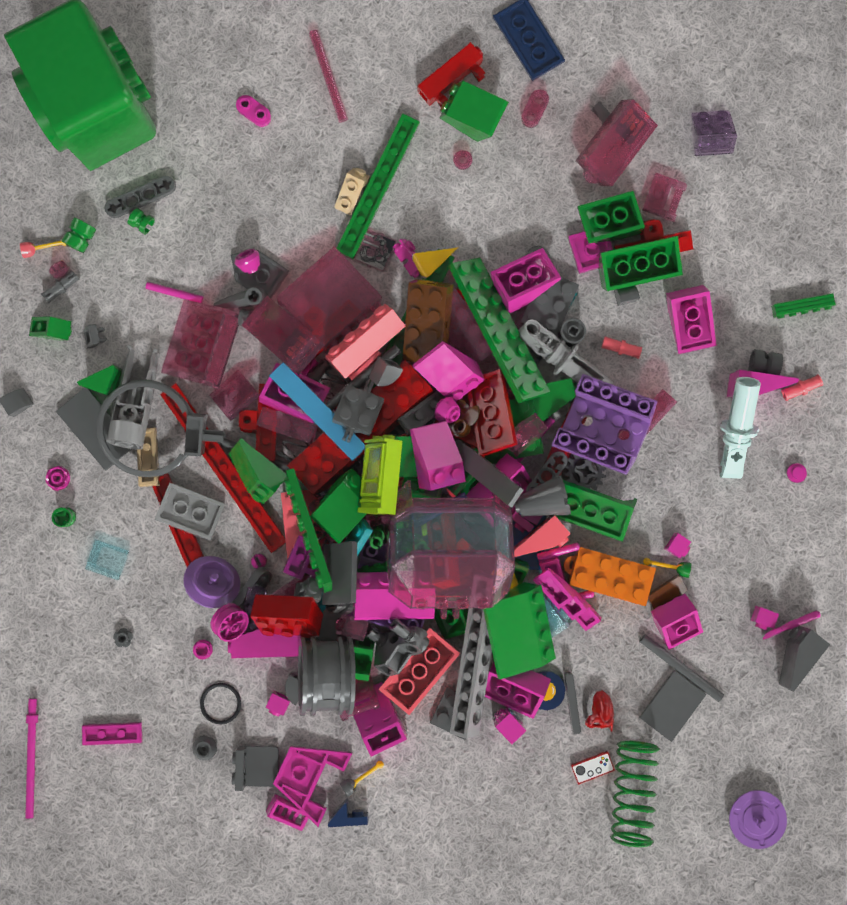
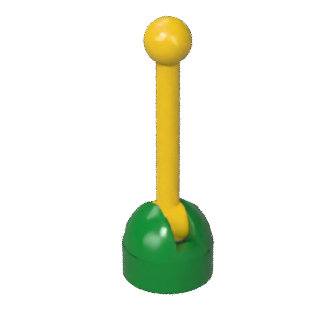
M644 558L643 560L644 565L652 564L676 569L678 575L685 578L690 576L692 566L690 562H680L676 566L652 561L649 558Z

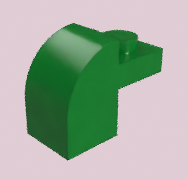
M356 634L354 644L355 679L369 681L375 642L365 635Z

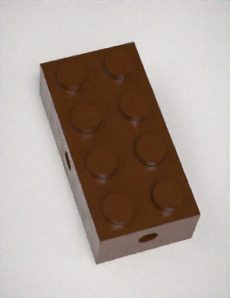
M419 279L409 282L403 361L417 362L442 341L448 344L454 284Z

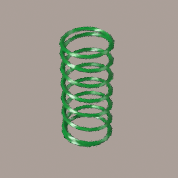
M620 741L616 744L619 747L616 753L625 760L618 762L615 768L624 776L616 778L614 784L623 791L617 792L613 796V800L620 806L611 813L619 822L611 826L613 834L610 838L615 843L624 846L648 847L654 843L652 838L633 832H617L614 828L625 824L640 828H653L655 825L648 821L625 820L617 816L616 812L631 809L639 812L653 813L656 809L651 806L628 805L619 801L616 797L624 794L655 797L657 794L648 790L628 789L618 784V781L635 778L655 782L658 778L651 775L628 773L621 770L619 766L631 763L658 766L659 763L654 760L628 757L620 753V751L656 753L660 748L647 742ZM618 836V837H620V838H622V839H624V840L631 841V842L621 841V840H618V839H616V838H614V837ZM628 836L638 837V838H642V839H645V840L636 839V838H631V837H628Z

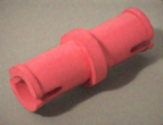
M606 336L601 347L602 349L618 352V355L625 354L639 359L642 351L641 346L639 347L626 343L625 340L618 341Z
M817 374L807 380H799L797 384L782 389L781 392L785 401H788L791 398L801 394L806 395L808 391L823 386V381Z

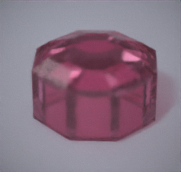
M61 260L50 267L49 273L53 278L59 279L66 275L70 268Z

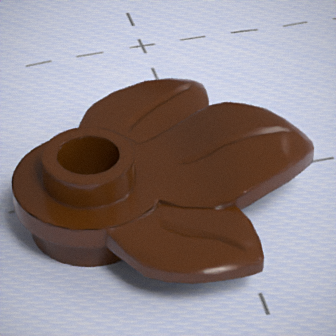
M460 399L457 402L460 408V416L458 420L448 423L455 436L463 438L470 433L471 426L478 421L480 409L477 405L470 408L464 400Z

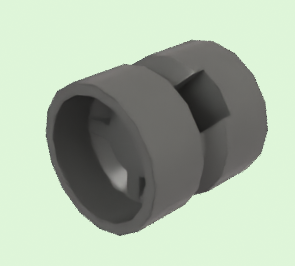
M576 318L566 320L558 332V338L560 340L563 339L570 348L575 344L579 345L585 338L586 327L581 320Z
M754 349L750 355L748 371L780 375L783 366V355L775 352L767 354L766 351Z

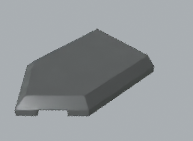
M257 250L260 257L258 270L252 274L244 273L234 263L238 253L232 254L231 260L235 281L246 289H264L267 294L266 302L268 303L288 275L289 270Z

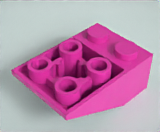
M383 682L355 694L352 714L370 757L407 740V733L392 701L379 690Z

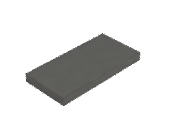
M84 387L61 406L56 413L102 468L107 471L114 464L104 454L97 437V417L102 404L89 389ZM108 411L104 418L105 440H107L111 415ZM107 443L111 450L110 452L117 460H120L132 450Z

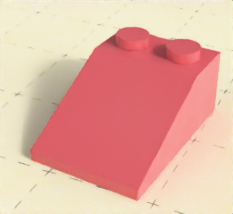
M550 515L509 550L507 554L513 558L556 546L561 547L569 540L568 536L571 533L555 515Z

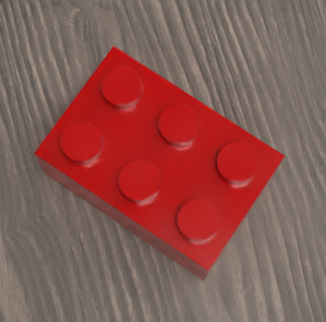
M255 594L250 617L263 635L273 636L276 634L285 637L295 635L310 638L312 636L319 637L323 613L313 597Z

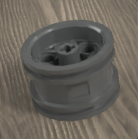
M336 636L335 641H316L315 637H310L309 641H305V637H300L298 647V704L300 716H305L306 712H310L311 716H315L316 711H336L337 715H342L343 711H346L347 715H352L355 703V653L352 637L346 636L345 640H342L341 636Z

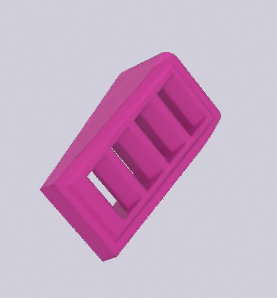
M274 794L266 809L267 817L300 831L304 829L309 819L292 802ZM280 805L278 811L275 812L277 806ZM284 808H288L285 815H281ZM295 811L292 819H288L291 812ZM302 814L304 818L299 825L295 821L298 815Z

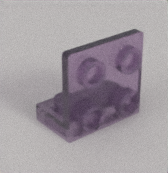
M720 110L692 113L691 118L696 132L695 156L733 154L737 133L730 111Z

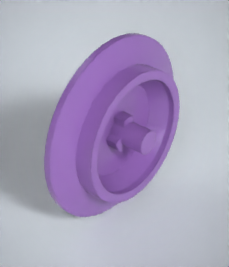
M215 556L200 557L191 562L184 573L183 583L187 594L201 606L220 608L231 603L239 593L240 577L238 572L229 562Z
M754 790L746 792L736 799L730 810L729 824L733 835L743 845L753 849H764L777 843L783 836L787 826V814L783 804L774 795L766 791Z

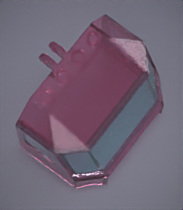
M411 481L405 482L404 487L398 490L396 515L386 514L384 533L388 592L410 609H440L441 619H446L447 608H453L452 615L454 619H459L460 609L492 608L510 591L515 570L511 507L494 493H492L493 498H412Z

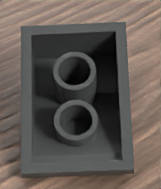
M802 626L793 628L789 633L790 638L787 640L779 685L792 692L796 690L830 646L827 641L812 629Z

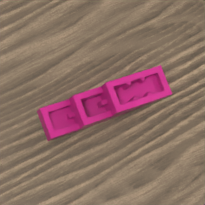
M550 568L533 579L536 584L542 586V591L558 609L562 608L571 620L575 619L585 631L601 621L602 617L593 607Z

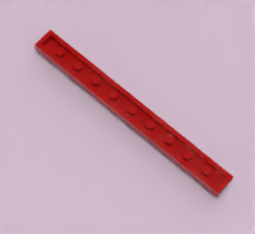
M177 383L172 385L171 387L186 400L191 410L197 413ZM162 392L160 394L186 431L187 413H182L175 401ZM206 441L203 457L270 553H273L286 544L284 535L263 505L255 501L251 494L248 493L234 464L218 442Z

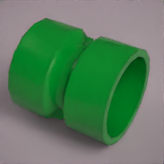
M74 217L69 225L70 231L64 234L61 242L84 254L89 245L87 240L93 238L96 229Z

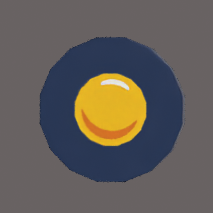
M544 670L537 672L551 679L539 709L547 711L555 709L565 698L566 689L564 682L559 675L552 671Z

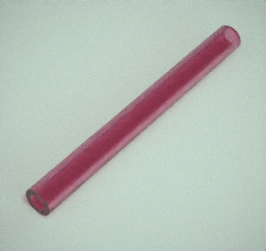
M312 30L309 32V36L339 123L345 122L348 118L318 30Z

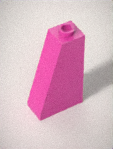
M258 628L243 633L239 638L228 642V653H231V658L298 656L299 639L301 636L285 637L276 634L266 636Z

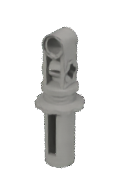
M533 319L528 320L519 329V336L525 344L538 355L545 358L548 364L551 363L555 366L553 372L555 375L562 371L576 383H579L582 374L612 384L613 380L576 353L579 347L577 344L571 348L568 347L563 339L560 340L555 334Z

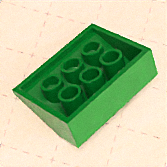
M523 582L482 604L498 679H504L543 667L556 659L541 585Z

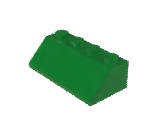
M678 236L600 252L599 275L601 287L605 291H612L683 275Z

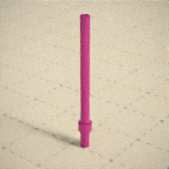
M37 698L28 699V714H26V723H28L26 819L34 817L36 723H38V714H36Z

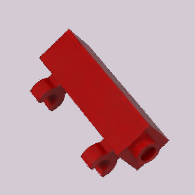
M470 42L417 85V92L429 106L437 101L439 106L442 107L443 103L448 101L444 94L471 72L478 82L485 78L484 75L486 73L480 67L483 61L482 51L478 46L474 47Z

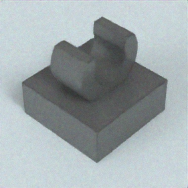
M96 324L88 325L83 330L87 349L94 348L99 343H104L107 338H100L98 335L99 332H104L105 328H97Z

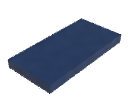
M518 0L493 15L494 21L532 81L565 62L564 57L528 0Z

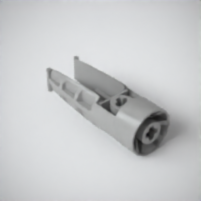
M127 345L129 351L123 365L118 387L130 382L135 354L131 345ZM153 349L146 380L156 381L158 358L160 357L157 349ZM144 387L141 400L142 406H139L142 393L141 388L130 389L127 404L128 390L115 398L106 440L107 443L121 448L143 449L155 388ZM119 410L121 420H118ZM139 412H142V413H143V418H142V423H141V425H140L141 415H140ZM131 413H133L134 416L128 419L127 416H131Z

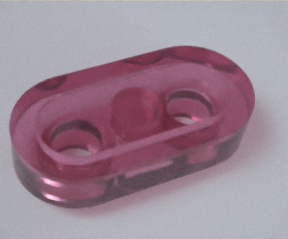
M538 89L532 92L521 116L524 126L533 128L539 124L549 102V95L546 91ZM541 99L542 103L537 104L535 100ZM531 115L534 117V120L529 121L527 117Z

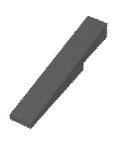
M457 438L455 443L463 461L464 470L508 506L513 507L523 489L490 461L483 458L473 448Z

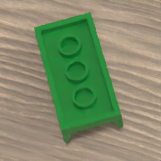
M563 480L571 514L555 516L560 520L623 542L637 499L623 501Z

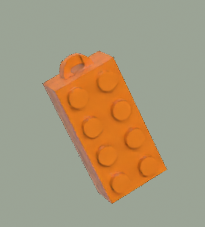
M582 547L575 552L574 556H568L563 563L565 572L569 574L567 581L569 585L646 606L656 568Z

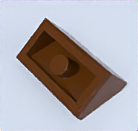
M675 575L651 591L648 602L654 610L656 607L672 601L675 597L683 595L688 590L681 577Z

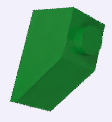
M51 316L32 317L29 336L67 341L72 332L71 321Z

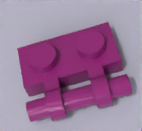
M298 535L282 572L302 580L304 573L315 579V572L317 570L307 567L310 562V550L306 551L303 536ZM322 546L321 550L324 556V546Z

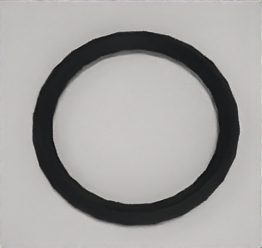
M213 684L205 689L201 696V712L211 723L227 724L233 721L239 714L241 697L238 691L229 684ZM216 687L230 689L237 698L236 711L226 720L211 718L206 713L204 707L206 695Z

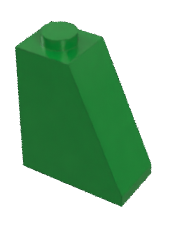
M572 378L546 383L550 392L533 399L538 424L576 397L575 390L577 385L576 382L572 381Z

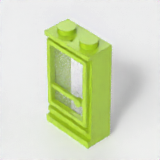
M383 435V437L373 436V439L365 440L364 442L367 445H365L362 472L361 507H358V513L396 515L402 441L395 440V436Z

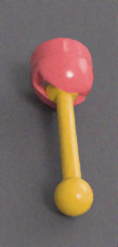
M56 241L35 246L31 242L20 243V250L23 258L33 256L37 249L61 244L66 246V244Z

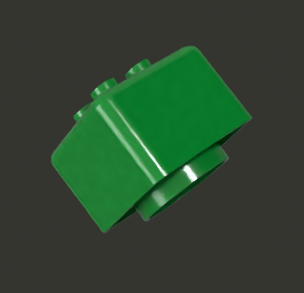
M67 0L4 33V37L20 66L11 71L14 82L39 127L58 152L69 149L89 171H93L155 137V124L143 103L152 97L141 77L138 76L127 50L118 39L112 26L110 25L102 30L81 0Z

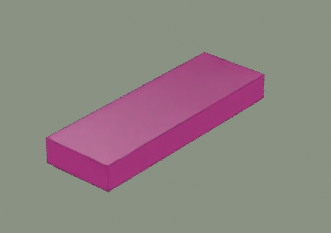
M142 722L82 725V745L142 743Z

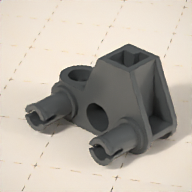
M394 619L391 622L392 626H389L391 631L382 633L373 625H369L364 635L376 643L374 667L386 676L400 674L411 656L418 655L427 648L429 638L424 629L416 626L407 627L399 619Z

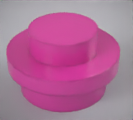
M795 463L787 469V477L791 482H802L807 476L806 468L802 464Z
M199 640L194 644L193 653L198 659L204 660L212 655L213 646L209 641Z

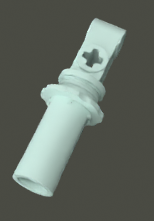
M739 377L736 379L729 420H723L722 424H720V429L725 432L723 436L725 446L720 466H722L721 478H742L747 447L751 445V437L757 436L759 428L753 424L761 382L751 377Z

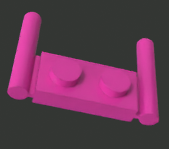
M573 543L537 553L542 572L550 568L566 581L559 555L577 551L580 549V545ZM589 590L579 593L584 599L594 597V592Z

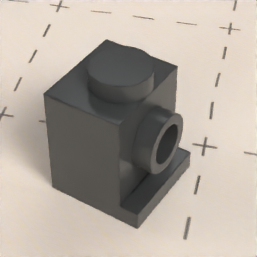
M309 577L304 582L296 583L294 596L313 597L316 603L321 600L323 588H318L316 579Z

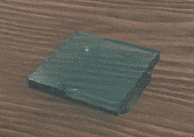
M95 539L85 569L119 580L126 564L129 550Z

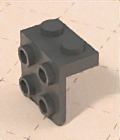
M239 746L236 752H233L232 764H235V772L232 773V785H235V791H243L246 786L275 787L273 782L278 773V747Z

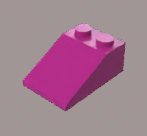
M543 248L491 272L493 284L509 313L528 305L561 280V276Z
M704 285L665 293L678 354L716 346L710 291Z
M443 341L413 364V367L446 398L452 397L455 401L460 400L465 394L485 380L475 360Z
M276 362L272 372L281 364ZM292 370L324 402L330 388ZM269 377L259 396V402L282 413L314 423Z
M737 370L729 375L727 397L733 399L736 379L739 377H751L761 382L759 395L798 383L799 378Z
M447 421L410 429L419 488L431 491L466 482L463 461Z

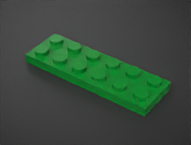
M294 468L286 470L287 477L284 478L285 489L288 496L292 495L290 496L291 507L294 514L298 513L296 515L297 525L300 532L304 531V534H302L303 543L306 551L310 550L309 561L312 569L317 570L315 572V579L318 588H323L324 593L332 591V580Z

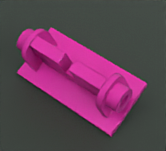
M400 239V243L393 246L395 249L394 253L401 262L408 259V262L403 266L410 276H413L415 279L420 276L412 260V255L415 254L414 250L416 248L410 240Z

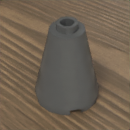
M561 475L521 494L515 502L516 512H521V516L571 514Z

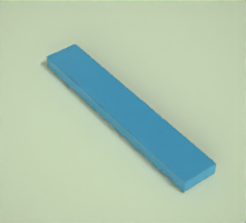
M284 362L269 375L352 461L365 450V444L354 433L350 443L347 442V439L346 441L342 440L346 429L332 422L334 413Z

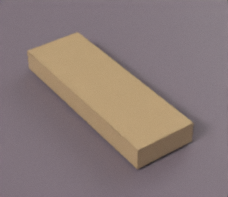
M156 427L147 428L143 449H137L138 470L152 471L159 469ZM138 476V486H160L159 476Z

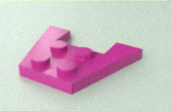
M290 746L273 785L319 827L327 807L310 800V797L325 765L328 764L344 771L352 752Z

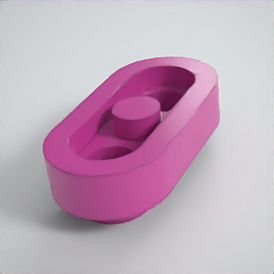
M243 95L237 99L236 108L245 118L259 127L267 126L270 123L271 114L265 106L248 95ZM244 102L249 103L247 107L242 106ZM263 113L264 116L262 118H258V114Z

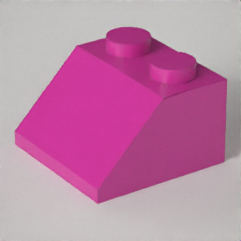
M686 594L675 597L672 601L658 606L651 611L653 621L668 650L703 633L697 609Z

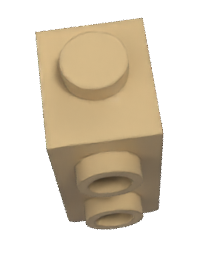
M353 168L346 174L335 204L336 209L348 215L353 214L362 188L368 184L371 177L366 174V171L360 168Z

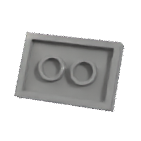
M169 483L155 520L211 541L225 504Z

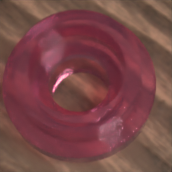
M460 150L454 155L453 162L456 168L466 170L471 166L472 155L468 151ZM464 157L467 161L460 163L459 159Z

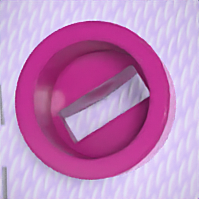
M255 554L251 559V564L255 569L265 567L267 558L263 554ZM256 557H258L261 566H258V563L255 559Z

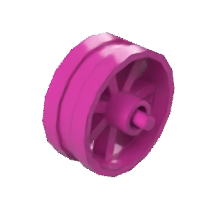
M229 603L223 605L215 612L210 622V628L221 640L231 642L239 638L247 629L249 617L238 605Z

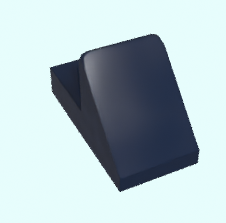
M346 798L330 817L328 828L368 825V812L356 809L349 813L348 798Z

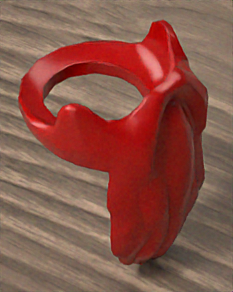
M603 690L597 691L593 697L592 715L586 718L585 725L589 728L598 727L602 729L608 727L612 732L614 723L612 701Z

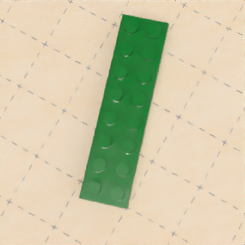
M479 257L451 263L448 267L517 402L522 403L548 394L550 390L525 342L520 338L519 330L507 311L501 296L498 294L482 259Z

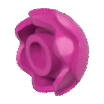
M56 466L47 471L45 482L53 490H62L69 485L70 474L64 467Z

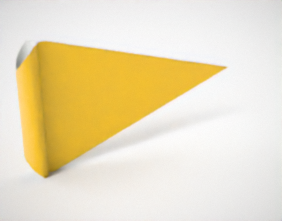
M459 247L415 253L412 255V260L420 275L426 279Z

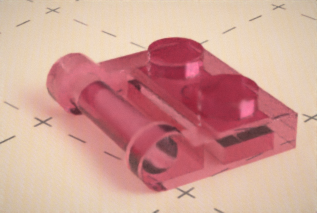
M655 173L642 211L675 222L677 217L676 211L682 194L686 191L687 184ZM673 187L676 190L669 210L666 211L664 206L670 189Z
M371 675L369 676V681L355 680V703L369 697L370 701L354 706L352 715H347L346 711H343L342 715H340L342 721H346L349 717L373 708L375 710L380 708Z

